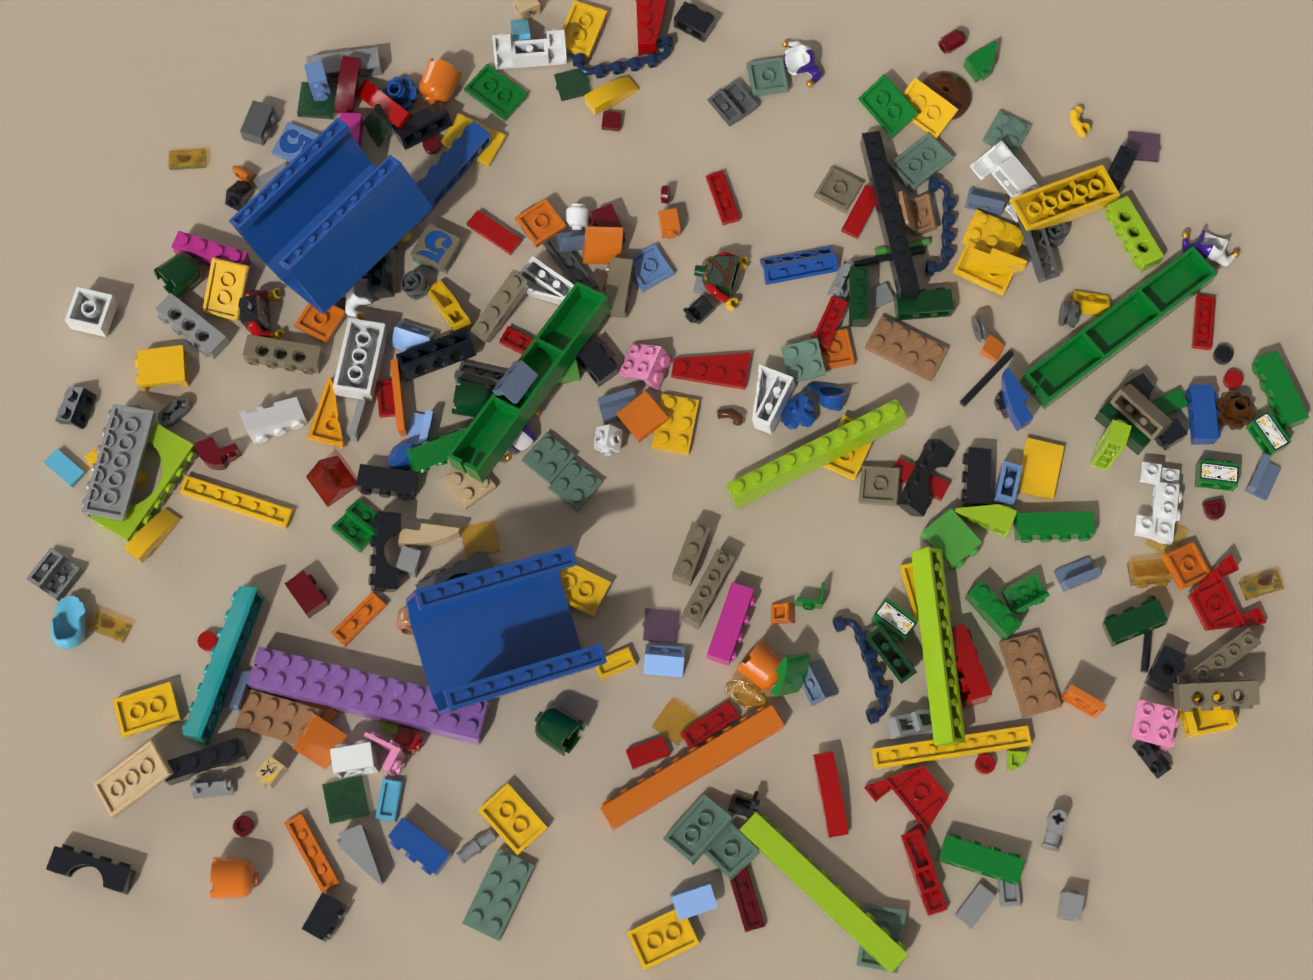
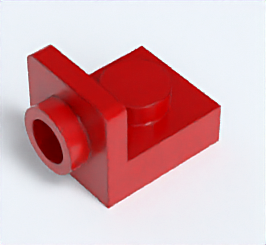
M403 726L400 727L393 740L404 751L412 755L416 751L419 752L424 743L421 734L415 733Z

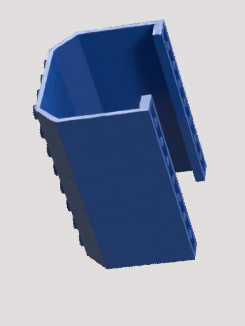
M338 117L229 220L260 259L288 287L323 316L433 209L400 161L389 155L376 168L350 134L351 128Z
M571 545L416 589L406 598L410 626L432 699L440 715L587 671L607 663L602 644L582 649L559 571L577 565Z

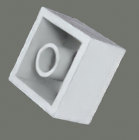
M76 287L65 322L70 329L107 337L118 303L111 294Z
M367 740L356 741L355 745L350 746L338 744L335 745L334 749H330L333 773L338 779L379 772L376 749Z

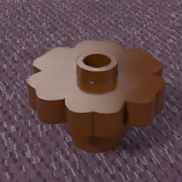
M1229 392L1217 402L1216 409L1219 411L1218 421H1220L1222 426L1228 425L1231 430H1241L1255 416V412L1252 410L1254 403L1250 401L1248 396L1242 397L1239 392Z

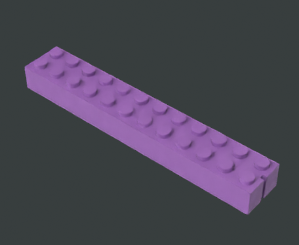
M260 646L253 662L256 667L251 668L247 681L249 688L255 691L324 706L337 711L385 721L386 723L477 745L480 744L490 709L489 702L485 701L440 715L432 699L429 687Z

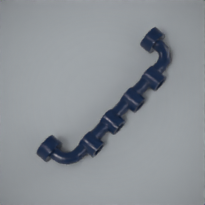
M665 36L658 40L660 48L664 49L661 54L652 53L646 57H633L627 61H614L607 65L598 64L592 68L584 66L587 63L585 54H576L571 59L573 66L578 67L582 74L596 75L597 79L606 77V72L613 71L614 75H620L624 73V68L630 67L632 72L639 71L641 65L648 64L649 68H655L659 65V61L665 60L670 55L671 47L674 43L671 36Z
M931 176L928 183V191L937 192L939 188L944 193L942 202L941 263L936 265L935 261L927 260L925 265V275L933 276L935 272L943 271L948 266L949 259H952L954 255V248L949 247V242L954 240L955 233L950 231V225H954L955 214H950L951 208L954 209L956 198L951 197V190L947 184L939 181L938 177Z
M841 615L833 617L832 621L836 632L844 631L846 626H850L854 631L855 641L860 647L861 657L868 669V676L873 683L875 696L880 702L878 710L875 707L866 709V717L870 724L878 723L879 718L887 712L888 702L886 697L890 696L887 685H881L880 678H883V672L880 666H874L873 660L876 659V653L873 648L868 649L866 644L868 640L864 633L867 630L862 631L858 622L854 619L843 618Z

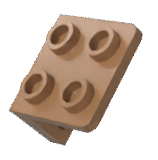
M903 191L898 192L899 198L897 200L903 212L901 215L903 224L908 226L909 231L918 236L937 229L929 194L910 199Z

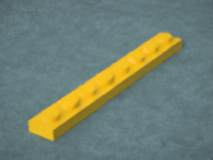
M1027 725L965 735L966 743L949 747L934 746V740L874 748L871 749L874 770L1029 747L1032 745L1029 728Z

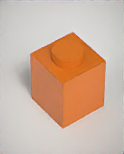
M677 209L658 211L662 239H673L680 236Z

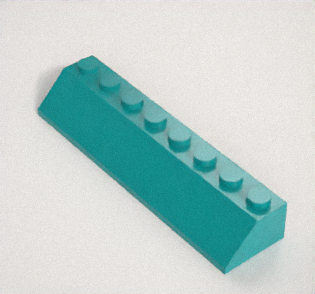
M239 586L238 590L233 593L232 606L226 611L224 618L226 622L224 627H221L218 632V643L211 650L210 656L212 658L210 663L205 666L203 672L205 677L203 682L199 683L196 694L198 695L195 702L193 701L190 705V716L182 726V735L188 739L207 745L210 744L223 710L222 704L234 671L240 665L265 598L256 587Z

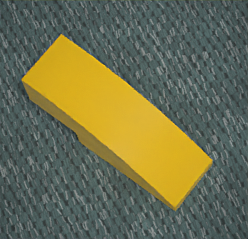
M629 76L621 77L584 95V102L593 114L597 115L607 107L609 109L613 108L639 91V89Z
M972 248L965 268L988 274H1012L1023 272L1027 260L992 248L990 254Z
M440 280L430 286L427 294L451 330L457 332L464 328H467V331L473 326L469 317L444 283Z
M163 509L146 523L123 549L143 563L153 549L157 550L181 519L167 509Z

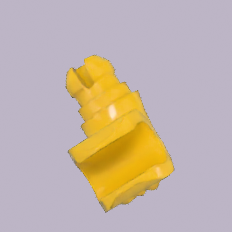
M1076 106L1073 110H1070V122L1078 137L1083 138L1086 136L1085 132L1090 131V125L1079 121L1083 108Z

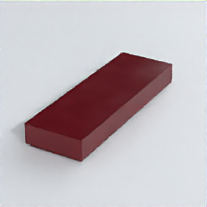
M745 867L730 881L746 933L763 928L765 925L748 868Z

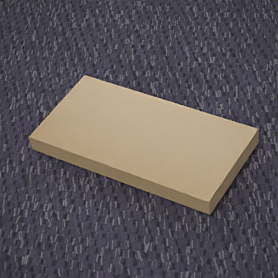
M151 739L94 782L93 786L110 817L115 818L174 774L156 740Z

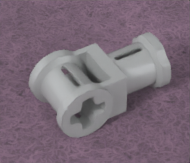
M1057 809L1048 815L1047 833L1045 841L1041 845L1042 848L1059 852L1060 836L1068 821L1067 814L1064 811ZM1058 815L1062 822L1055 824L1056 821L1052 818Z

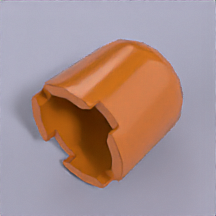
M430 58L419 84L420 93L426 98L425 101L430 104L438 101L442 104L448 102L462 77V72L460 70L458 72L453 69L454 65L447 61L438 59L436 62L433 58Z
M761 640L751 653H748L740 662L736 670L759 689L768 690L780 678L775 671L783 659Z
M213 857L210 882L213 883V888L210 890V898H244L250 895L253 886L258 885V872H254L253 864L247 859Z

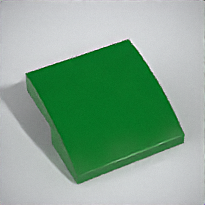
M358 498L345 510V514L332 525L331 530L361 553L370 544L371 535H374V528H371L372 516H375L376 512Z
M808 652L783 658L775 671L780 678L771 690L775 697L799 692L809 667L810 654Z

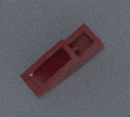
M342 55L335 113L354 112L362 64L361 58Z

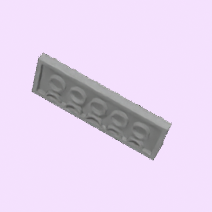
M113 404L112 409L108 411L107 427L103 429L102 444L98 446L97 461L92 466L91 481H88L86 487L87 495L81 503V510L86 517L93 515L120 521L126 520L156 415L154 411Z

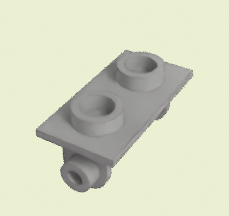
M852 261L841 264L828 295L842 300L846 299L849 293L850 266L855 265Z
M233 775L193 778V783H190L193 799L234 795Z

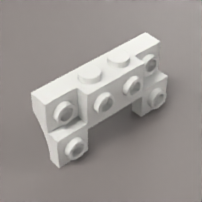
M553 29L546 31L547 39L511 41L510 34L500 33L492 35L496 70L567 64L564 30Z
M1002 140L970 166L980 180H983L991 173L1011 198L1040 188L1033 176L1024 168ZM1010 203L1005 210L1015 222H1018L1016 211Z
M1142 462L1139 482L1152 484L1154 487L1150 517L1136 516L1134 536L1149 538L1161 544H1172L1175 522L1179 521L1180 510L1177 509L1178 503H1181L1182 492H1179L1178 485L1180 470L1163 468L1162 464Z

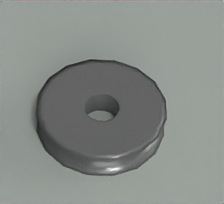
M977 314V317L972 315L971 322L978 342H981V339L986 341L987 332L981 315Z

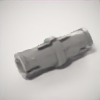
M488 829L475 840L472 839L470 844L457 852L456 855L464 864L476 854L482 853V850L496 841V838Z

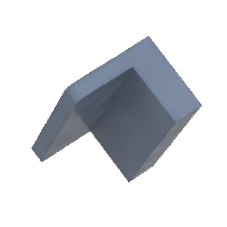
M970 187L965 208L977 209L985 213L1001 216L1005 204V195Z
M585 230L557 233L556 238L561 253L583 250Z
M522 360L515 361L492 391L497 396L505 395L511 402L517 404L538 374Z
M634 387L598 398V406L604 424L620 420L616 413L636 398Z
M1266 453L1259 458L1245 489V492L1264 501L1268 499L1281 470L1280 467L1269 462L1272 456Z
M1087 557L1055 570L1054 574L1062 591L1066 592L1098 579L1102 572L1100 567L1094 568L1090 558Z
M819 659L809 662L802 688L811 706H814L827 698L838 695V691L823 661Z
M235 669L222 704L223 707L240 712L247 690L250 689L247 685L250 670L246 672Z

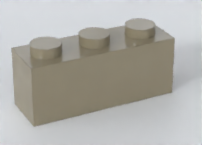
M611 257L610 263L607 264L606 273L608 278L607 281H604L603 291L608 296L612 309L606 316L627 318L636 268L633 259Z
M1132 384L1121 388L1110 401L1118 411L1152 441L1160 437L1173 422Z
M692 521L673 570L672 580L688 586L691 585L710 535V527Z

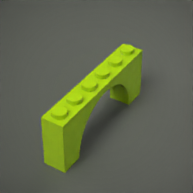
M157 423L152 427L148 443L158 451L162 461V476L157 488L142 502L129 506L125 521L93 515L89 517L94 523L126 542H129L153 518L156 510L163 506L165 497L174 490L177 480L183 477L186 467L197 456L196 447L192 443Z

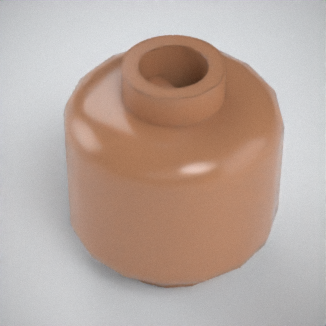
M407 606L402 607L398 611L396 627L404 635H413Z

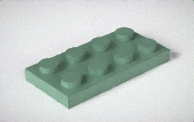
M498 848L462 924L500 941L535 865Z

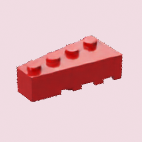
M636 0L638 55L656 54L668 0Z
M965 624L951 627L960 699L963 708L985 703L993 694L979 661L977 650L973 646L971 631L969 628H966Z

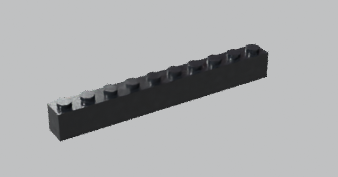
M880 131L862 133L860 147L899 302L914 300L918 298L920 287Z

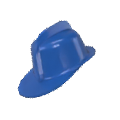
M816 381L807 384V389L818 395L820 405L829 410L841 411L845 396L850 394L848 389L826 382Z

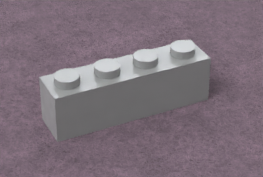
M367 47L359 50L350 49L343 52L333 51L327 54L306 56L307 64L322 61L328 82L338 81L342 55L361 58L362 64L359 78L382 75L378 47Z

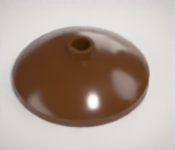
M936 72L927 76L922 81L923 84L959 109L952 120L958 119L968 110L971 103V91L968 84L960 76L951 72Z

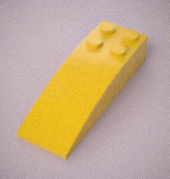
M1100 165L1010 198L1009 201L1026 231L1065 223L1107 208L1108 204L1116 201L1120 194L1104 166Z

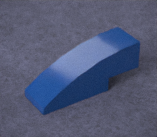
M1008 367L1001 376L1002 395L1009 418L1016 431L1029 425L1033 420V416L1025 406L1029 397Z

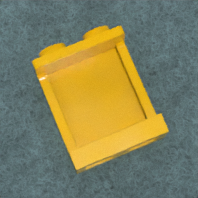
M183 345L137 350L138 357H135V365L138 368L139 374L136 375V383L143 391H147V387L179 384L181 388L189 387L187 351Z
M1218 690L1215 691L1213 694V699L1215 701H1217L1220 698V693ZM1200 694L1193 695V700L1197 702L1200 699ZM1200 707L1193 708L1194 711L1181 712V708H1177L1186 738L1230 730L1237 726L1238 717L1233 709L1221 710V707H1213L1212 711H1201Z

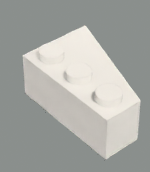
M533 256L520 272L533 282L524 295L560 305L574 286Z
M759 364L752 421L754 428L772 435L795 388L793 377Z
M297 397L274 402L273 407L263 409V406L256 407L257 411L246 413L245 410L239 412L246 431L254 444L264 443L268 438L282 436L286 431L299 429L308 423Z

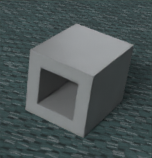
M411 545L402 547L395 567L399 570V573L417 577L423 559V554L419 551L418 547Z
M1067 889V892L1061 893L1057 918L1073 922L1081 921L1085 896L1079 895V891Z

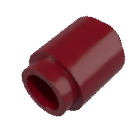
M954 29L941 37V40L938 41L939 48L944 54L953 52L965 44V34L961 30Z

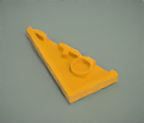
M328 377L307 438L311 441L343 449L344 442L337 399L332 388L334 381Z

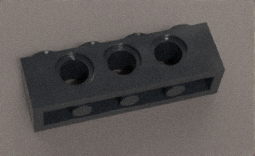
M467 328L398 353L396 357L407 382L477 354Z

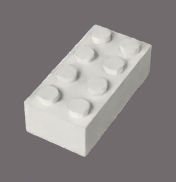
M348 318L332 387L336 396L373 401L388 336L386 324Z

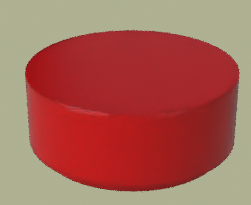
M1236 370L1228 371L1223 377V384L1231 390L1238 389L1243 383L1242 374Z
M204 631L198 637V646L202 650L209 652L217 645L218 637L211 631Z
M982 754L975 760V769L980 774L987 775L995 769V760L989 754Z

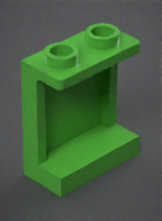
M952 508L923 530L920 535L924 542L928 541L934 548L942 549V557L950 565L948 567L950 570H953L955 567L957 569L962 567L969 555L974 557L980 551L979 547L982 543Z

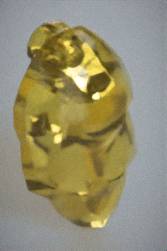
M733 679L728 681L725 686V691L729 698L736 704H740L748 709L767 705V697L761 688L746 679Z

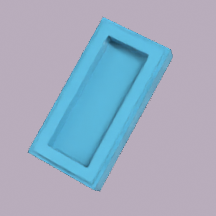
M528 19L510 21L513 41L531 39Z
M58 449L44 461L51 470L72 488L86 474Z
M382 779L376 819L396 822L403 781Z

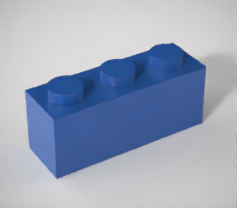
M1190 385L1186 390V400L1189 403L1187 410L1191 445L1215 444L1221 436V429L1217 424L1219 411L1215 406L1217 393L1214 391L1213 385Z
M404 817L388 835L389 839H391L389 844L398 851L401 848L407 852L405 856L413 863L419 861L423 865L421 869L429 875L434 873L437 876L452 857L450 853Z

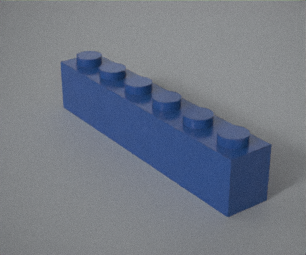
M475 121L465 127L463 134L452 142L451 148L440 156L438 163L431 166L425 178L420 179L417 183V186L433 209L493 141L491 133Z

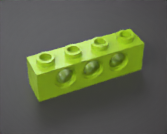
M1128 195L1108 204L1105 210V218L1108 222H1111L1115 235L1120 237L1124 250L1127 253L1129 252L1132 257L1133 265L1140 272H1143L1160 264L1164 255ZM1138 248L1144 249L1145 252H1141Z
M1112 420L1095 446L1090 465L1108 471L1126 447L1132 426L1122 420Z

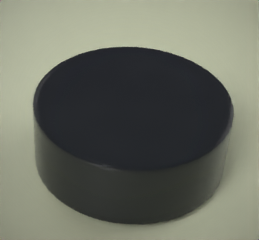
M1226 345L1218 346L1213 352V359L1220 365L1228 364L1233 358L1232 349Z

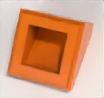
M245 166L232 167L235 177L247 184H251L257 176L255 172Z
M989 334L980 354L997 362L1005 345Z
M790 602L771 604V623L794 624L795 605Z

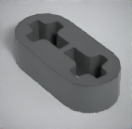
M184 396L175 398L158 414L159 422L167 428L174 426L191 411V403ZM179 403L184 404L186 407L184 409L179 407ZM164 416H170L171 420H165Z

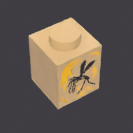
M513 0L514 9L520 19H529L541 13V0Z
M268 755L254 775L258 777L256 781L266 788L269 785L271 788H274L288 769Z

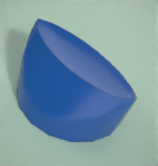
M405 441L394 446L388 457L389 467L392 469L410 470L411 465L405 448L413 446L414 443Z

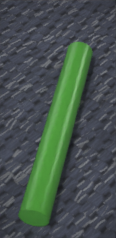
M925 238L910 241L908 244L910 249L930 245V240ZM886 247L875 248L876 256L887 254Z

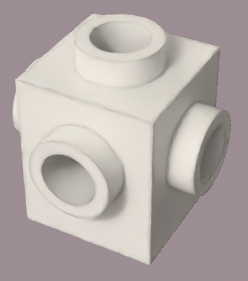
M612 425L596 427L593 449L600 451V454L605 456H611L612 453L620 452L623 430Z

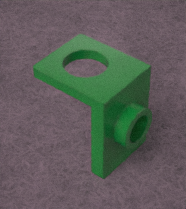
M825 582L821 584L819 600L796 597L795 606H801L804 610L809 611L814 610V608L821 609Z

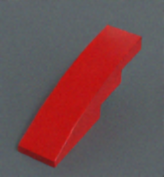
M366 79L357 91V95L400 129L403 128L412 115Z
M833 751L813 754L828 837L848 835L846 814Z
M920 829L901 835L903 847L927 916L946 911L948 908L941 893V886L934 871V864Z

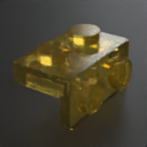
M1163 559L1130 561L1127 563L1130 586L1145 588L1150 584H1156L1157 587L1168 585L1173 579V575L1169 574Z

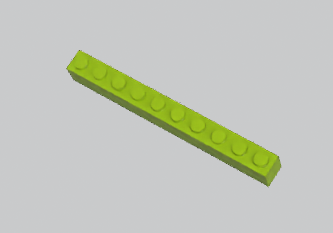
M897 399L727 483L728 495L736 509H739L906 425V414Z
M926 547L911 552L934 746L949 747L966 743L942 549Z
M755 812L739 831L882 967L892 974L908 956L906 953L908 949L900 941L897 943L890 938L892 934L884 926L882 928L875 924L877 920L869 912L866 914L859 909L861 905L853 897L851 899L847 898L844 895L846 891L838 883L836 885L829 881L831 877L823 869L820 871L814 867L816 863L808 855L805 857L799 853L800 848L793 841L790 843L784 839L786 835L778 827L774 829L770 826L769 823L771 821L763 813L759 815Z

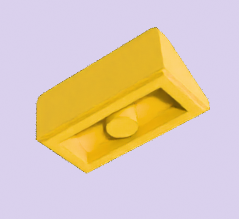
M1073 290L1071 303L1078 302V313L1101 316L1111 307L1109 295Z

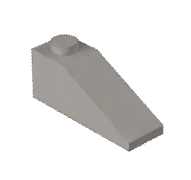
M360 824L338 833L340 839L337 842L340 850H344L379 885L384 884L364 826Z

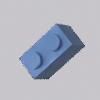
M322 61L305 64L308 84L314 101H324L327 98H331L332 95Z
M1006 461L1002 463L993 497V504H1006L1012 507L1016 499L1022 465Z

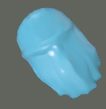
M67 596L60 599L59 604H56L55 615L51 621L50 634L56 646L63 649H72L79 646L85 637L86 609L78 597Z

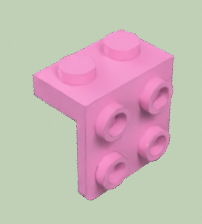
M632 343L619 370V375L624 378L643 380L651 389L658 390L672 357L661 346Z
M1145 700L1138 701L1131 737L1159 745L1158 749L1166 752L1169 748L1173 747L1175 742L1173 733L1174 728H1177L1179 717H1177L1178 709Z
M373 731L371 734L365 732L364 737L368 742L390 752L382 768L393 777L397 773L400 774L406 757L402 751L403 748L392 740L386 742L381 735Z

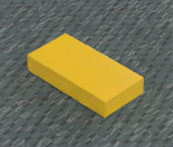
M628 646L605 656L607 663L595 667L601 681L637 664Z

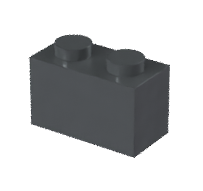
M252 101L240 130L243 140L264 146L265 141L270 137L272 124H275L277 121L274 106Z

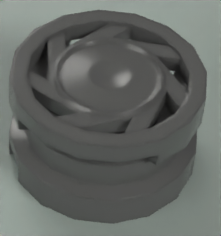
M1066 223L1045 228L1051 247H1058L1064 242L1068 233Z
M412 270L402 277L400 286L411 299L418 300L429 292L430 282L422 272Z
M1065 300L1062 301L1058 319L1059 326L1069 325V327L1075 328L1078 319L1077 313L1079 312L1078 302L1069 303Z

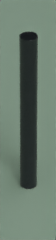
M921 246L910 249L911 255L924 254L925 247ZM887 254L852 262L855 264L854 266H867L886 262L889 259Z
M1009 350L962 398L959 403L963 407L1014 356L1013 352Z
M1149 595L1148 600L1152 599L1154 601L1156 596ZM1152 631L1144 634L1140 672L1144 673L1149 671Z

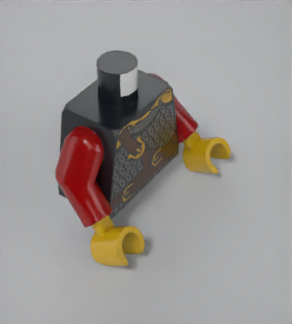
M274 288L269 292L267 290H252L245 297L239 299L240 320L251 335L279 340L285 339L280 337L285 334L281 329L271 333L268 297L272 301L281 298L282 296H277L275 293L280 291V288Z

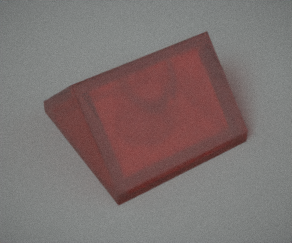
M338 455L318 460L306 476L327 507L357 488L356 480Z

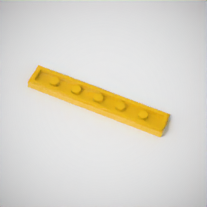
M189 475L185 476L179 493L286 529L294 513L293 509Z

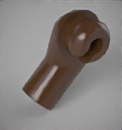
M733 408L717 409L718 419L731 418L735 426L743 424L742 419L744 417Z

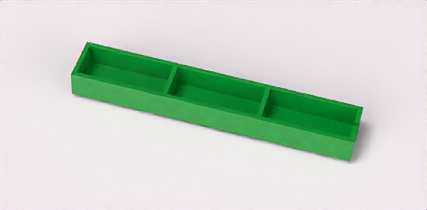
M1192 246L1025 372L1020 382L1030 394L1035 393L1034 398L1045 410L1212 283L1218 273Z
M579 282L575 283L519 358V360L525 362L538 374L536 379L517 404L511 402L505 395L497 396L495 393L492 394L447 454L452 467L465 474L468 473L470 477L482 483L486 480L612 309L608 296Z

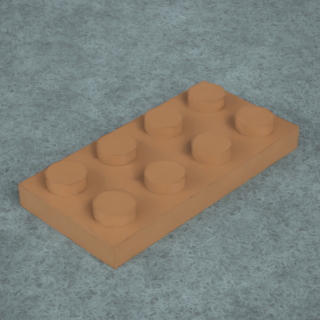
M881 316L864 349L932 382L949 348Z
M1038 632L1000 641L999 646L1022 718L1061 708L1062 706Z
M248 689L235 727L295 744L312 716L316 714L322 718L324 711Z

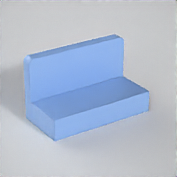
M400 320L394 327L391 347L403 351L432 341L436 331Z
M425 410V414L412 413L406 441H411L415 445L431 438L435 420L433 411Z
M646 644L644 674L683 677L685 647Z
M709 882L670 895L679 920L717 908L714 893Z

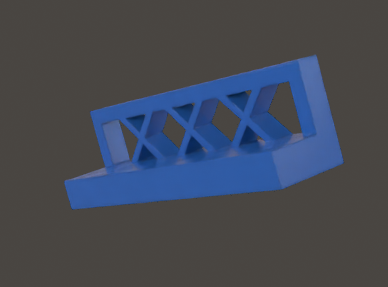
M832 246L760 259L766 285L838 272L837 255Z

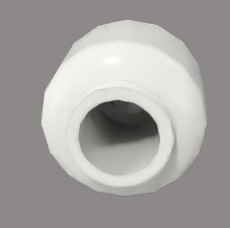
M571 204V207L566 209V225L572 227V231L583 230L585 226H589L590 210L584 204Z

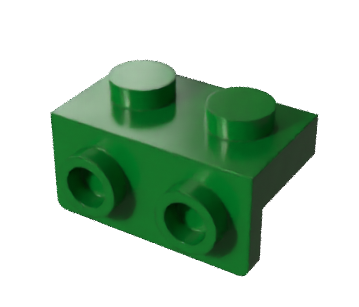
M1034 572L1000 590L1009 610L1016 614L1027 612L1029 607L1034 604L1043 603L1045 598L1050 596L1049 592L1043 589L1037 574Z

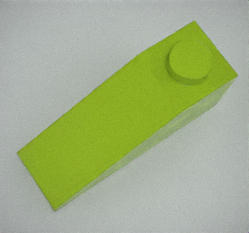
M1006 504L956 508L954 512L964 522L1007 537L1017 511Z

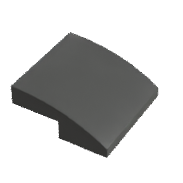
M737 79L723 90L720 88L707 99L729 127L759 107Z
M50 548L26 579L60 602V599L64 598L84 570Z

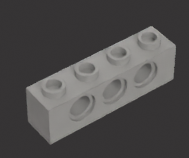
M172 293L157 306L158 318L164 324L169 323L172 325V330L178 335L183 334L186 337L185 340L190 345L194 346L196 344L204 356H211L215 360L230 344L224 334ZM181 314L178 319H174L176 315ZM195 325L193 329L187 330L189 326ZM209 336L207 340L201 341L203 337Z

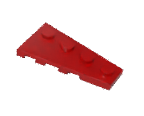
M751 353L674 358L671 378L745 390Z

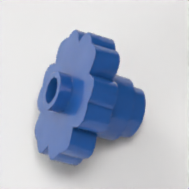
M403 76L401 79L394 77L392 80H389L387 82L388 87L383 89V93L406 111L413 109V102L419 99V90L415 87V83L406 76Z
M806 393L797 394L795 398H791L786 404L785 411L781 415V422L790 430L796 429L799 425L810 427L816 419V415L812 410L814 401Z

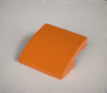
M585 226V245H583L582 263L608 264L611 261V257L620 258L623 227Z

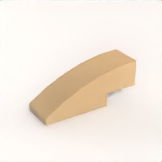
M421 523L420 530L401 528L398 544L400 548L403 546L408 547L409 545L418 548L439 546L460 538L461 531L460 528Z

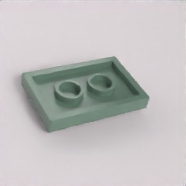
M928 132L888 165L889 169L901 182L913 192L930 179L931 176L949 164L953 157Z
M703 793L663 839L694 865L734 819Z
M866 903L864 913L869 912L877 920L875 924L880 928L884 926L892 934L890 938L896 943L900 941L902 943L907 910ZM859 945L856 966L887 971ZM899 966L894 971V973H898Z

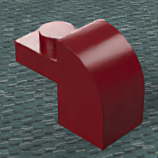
M213 437L194 443L199 457L207 467L213 470H225L224 462H232L239 456H242L236 443L221 449L218 448Z

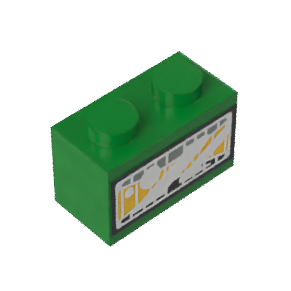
M1270 411L1252 420L1246 426V429L1262 452L1270 456L1285 449L1292 442L1288 432L1282 429L1278 418Z
M1211 458L1201 459L1195 468V487L1233 492L1238 487L1239 464H1234L1228 460L1218 462Z
M888 598L885 599L871 619L874 626L880 622L893 640L901 643L906 640L918 623V620Z

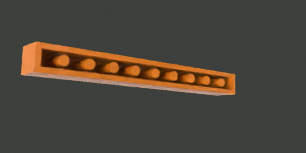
M772 705L760 707L756 710L757 714L752 717L749 715L745 716L739 721V725L734 728L732 725L722 731L723 734L717 738L715 735L705 741L706 744L700 748L699 746L693 747L688 751L689 754L687 756L675 758L671 761L672 765L667 768L664 766L654 771L655 775L647 778V776L636 782L637 786L632 789L630 787L623 789L619 792L620 796L613 799L610 797L603 801V806L600 807V810L612 831L782 730L784 723Z

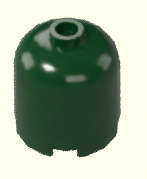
M184 252L176 254L153 270L157 280L161 278L165 283L163 288L168 294L172 293L177 298L185 294L202 278V270L200 268L202 264L196 256L192 257Z
M458 377L457 381L460 385L455 387L453 403L456 409L452 408V414L476 417L494 393L492 391L493 387L486 382Z
M557 706L549 707L544 712L540 711L536 716L535 733L539 740L562 756H565V752L569 754L579 742L580 738L577 736L580 730L584 731L586 724Z

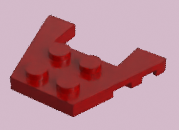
M1232 554L1226 556L1187 596L1205 631L1267 623L1259 607L1240 614L1222 578L1240 570Z
M923 765L864 787L875 802L890 790H893L919 822L907 833L920 829L923 837L949 798Z

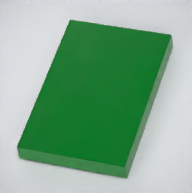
M486 64L464 88L467 94L505 122L529 97L526 91L489 64Z
M885 74L857 98L891 138H894L920 114Z

